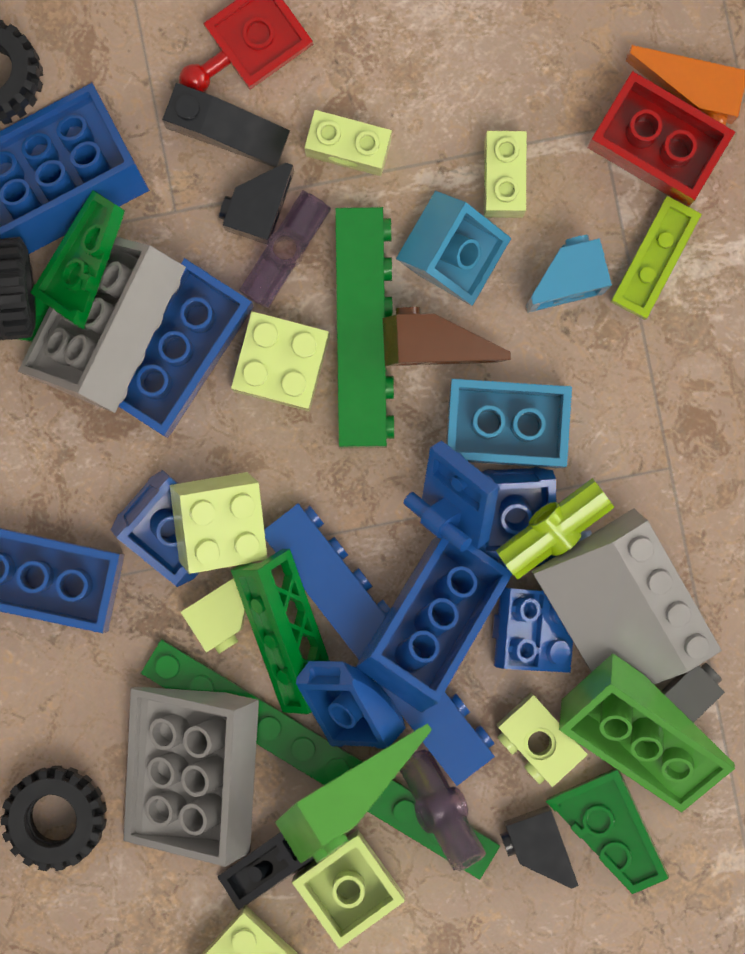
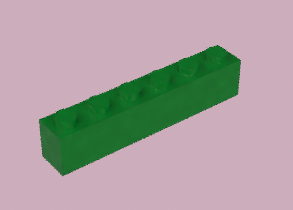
M383 207L335 208L339 448H387V439H394V415H386V399H394V376H386L383 318L393 316L392 297H385L384 281H392V257H384V242H392L391 218H383Z

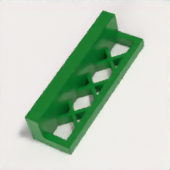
M281 549L261 563L237 565L231 569V573L282 712L310 714L312 711L296 685L297 676L309 661L330 660L291 550ZM280 564L284 572L281 588L276 586L271 572L273 568ZM289 600L293 601L297 608L294 624L289 622L286 614ZM302 636L307 637L310 645L307 660L302 658L299 650Z

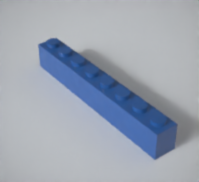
M296 504L264 529L265 540L275 553L281 549L291 550L304 590L358 660H360L388 614L390 607L383 599L378 603L373 600L367 592L373 587L359 568L352 572L345 564L343 559L348 554L335 537L329 541L318 529L324 523L313 508L309 505L303 509L300 504ZM377 683L394 702L400 714L414 731L427 723L429 724L432 731L423 743L456 786L495 757L489 749L495 744L481 725L474 729L467 721L465 716L470 711L457 694L450 698L444 692L437 704L421 713Z

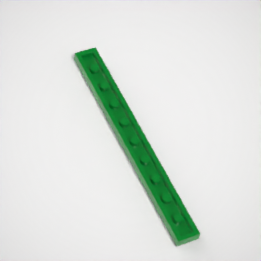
M161 639L140 673L165 689L224 692L259 700L256 744L324 786L364 762L341 747L331 746L325 737L164 639ZM394 779L367 811L479 880L500 848V844Z

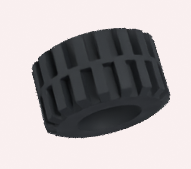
M0 20V53L8 56L12 62L10 77L0 88V121L6 125L12 123L11 117L15 115L22 118L27 114L24 108L28 104L33 107L37 102L35 93L42 90L43 83L40 81V76H43V67L39 63L40 58L26 36L22 35L18 28L12 24L7 26L3 20Z
M20 237L0 239V341L31 338L36 325L35 296L30 293L34 287L31 262L27 247Z
M52 766L47 769L44 767L23 778L10 791L11 794L5 799L2 807L5 809V813L1 816V826L5 825L6 832L2 835L5 842L10 841L13 848L10 849L15 857L20 854L24 858L22 863L29 867L32 864L38 865V870L48 871L50 868L60 871L64 870L67 866L72 865L73 867L80 863L102 838L101 834L106 828L107 819H104V813L107 811L106 802L102 803L100 796L102 792L99 787L94 788L90 783L92 779L88 775L82 776L78 774L77 769L72 767L69 769H63L62 766ZM47 795H56L64 798L71 804L77 819L76 829L71 836L64 840H52L46 838L37 830L33 821V808L40 798Z

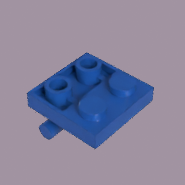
M441 440L430 447L422 498L416 493L411 492L406 496L403 504L420 517V523L437 538L441 539L444 537L458 550L463 552L470 544L479 549L489 542L500 486L488 475L483 474L469 463L459 452L454 451Z
M505 587L499 597L498 614H494L492 638L496 639L495 668L571 673L573 641L544 592Z

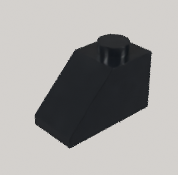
M285 162L235 187L232 197L225 196L219 213V218L224 220L223 227L225 231L270 245L294 174L293 165Z
M549 806L504 821L507 832L500 835L508 857L516 854L520 865L571 889L579 886L554 815Z

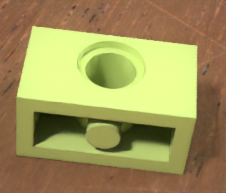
M314 110L304 147L306 157L382 176L391 142L392 130Z
M527 131L486 132L484 139V217H524L526 212Z
M532 693L496 724L502 731L497 736L498 740L512 755L518 750L529 761L524 768L539 785L546 780L553 787L588 755L576 741L559 730V722ZM535 732H545L549 736L547 749L540 753L532 752L528 747L529 737Z

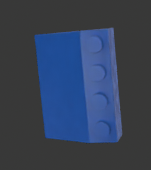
M93 83L0 131V239L20 237L25 243L29 254L66 235L92 190L119 207L150 191Z

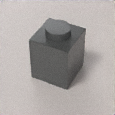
M704 663L701 667L698 665L689 672L676 676L661 691L693 723L725 693L718 685L722 678L707 663Z

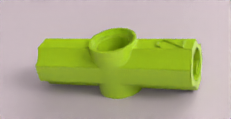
M592 478L561 502H551L540 508L531 517L529 526L501 545L496 552L510 572L519 579L550 555L557 556L570 550L580 540L582 531L615 507Z

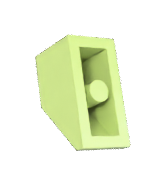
M233 578L181 611V614L204 650L208 652L215 647L218 654L238 642L235 634L243 629L246 611Z

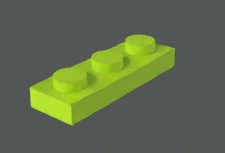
M666 196L618 286L611 303L646 320L702 214Z

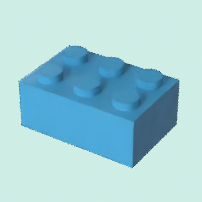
M451 379L446 444L471 463L565 468L568 461L572 387Z

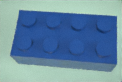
M185 258L181 262L186 268L180 278L179 288L172 295L163 313L162 323L154 332L145 350L144 360L137 367L128 385L127 395L118 406L166 438H169L254 308L252 301Z
M0 528V612L98 633H106L110 626L125 554Z
M435 537L430 542L372 638L356 668L419 712H424L440 701L513 574L509 569L480 549L475 548L472 544L465 551L461 552L444 537L441 539Z

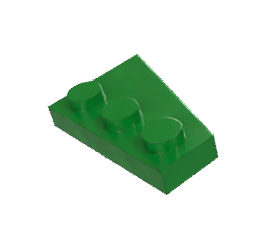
M92 190L30 292L82 329L85 328L125 210Z
M616 768L546 799L545 802L555 812L559 813L571 826L572 831L587 843L599 856L600 861L631 894L669 879V874L621 772Z

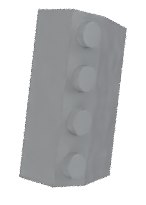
M116 237L85 328L82 329L49 307L18 372L92 405L115 413L119 404L127 395L128 385L137 367L144 360L145 350L154 332L162 323L163 313L172 295L178 290L180 278L186 267L150 245Z
M634 508L583 539L567 552L554 557L532 571L591 672L613 653L644 674L653 684H657L689 672L722 651L650 523Z
M150 687L131 688L124 841L224 867L250 853L259 700L224 692Z

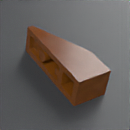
M420 307L396 308V315L383 318L385 366L479 364L511 360L510 351L436 314H420Z

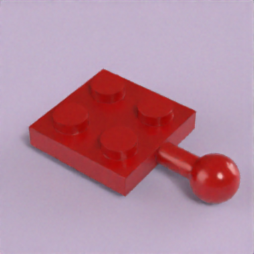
M235 0L203 23L205 29L221 51L202 65L190 64L184 67L179 75V84L205 92L210 85V78L231 64L249 90H251L314 44L284 0Z

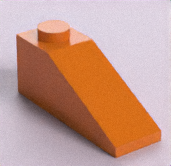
M634 45L630 47L626 62L652 83L725 126L726 123L733 124L738 118L745 88L744 69Z

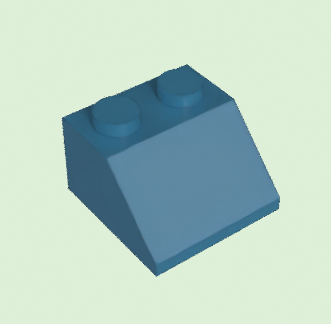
M435 191L396 259L418 276L473 306L509 244L511 237L468 203Z
M581 235L565 240V245L561 246L562 248L556 254L526 304L527 313L603 295L612 286L600 238L589 240L588 235Z

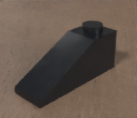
M178 83L174 86L162 119L168 130L272 167L278 166L290 134V130L215 96Z
M280 832L217 877L236 908L240 910L313 862L314 858L311 857L300 864Z

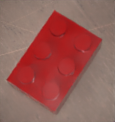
M632 71L587 148L689 207L696 200L734 136L735 131Z

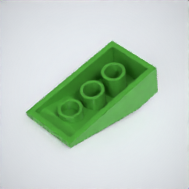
M613 653L561 700L559 730L681 813L735 769V763L644 674Z
M428 723L298 801L275 821L300 864L311 857L318 863L349 841L345 834L359 823L432 731Z

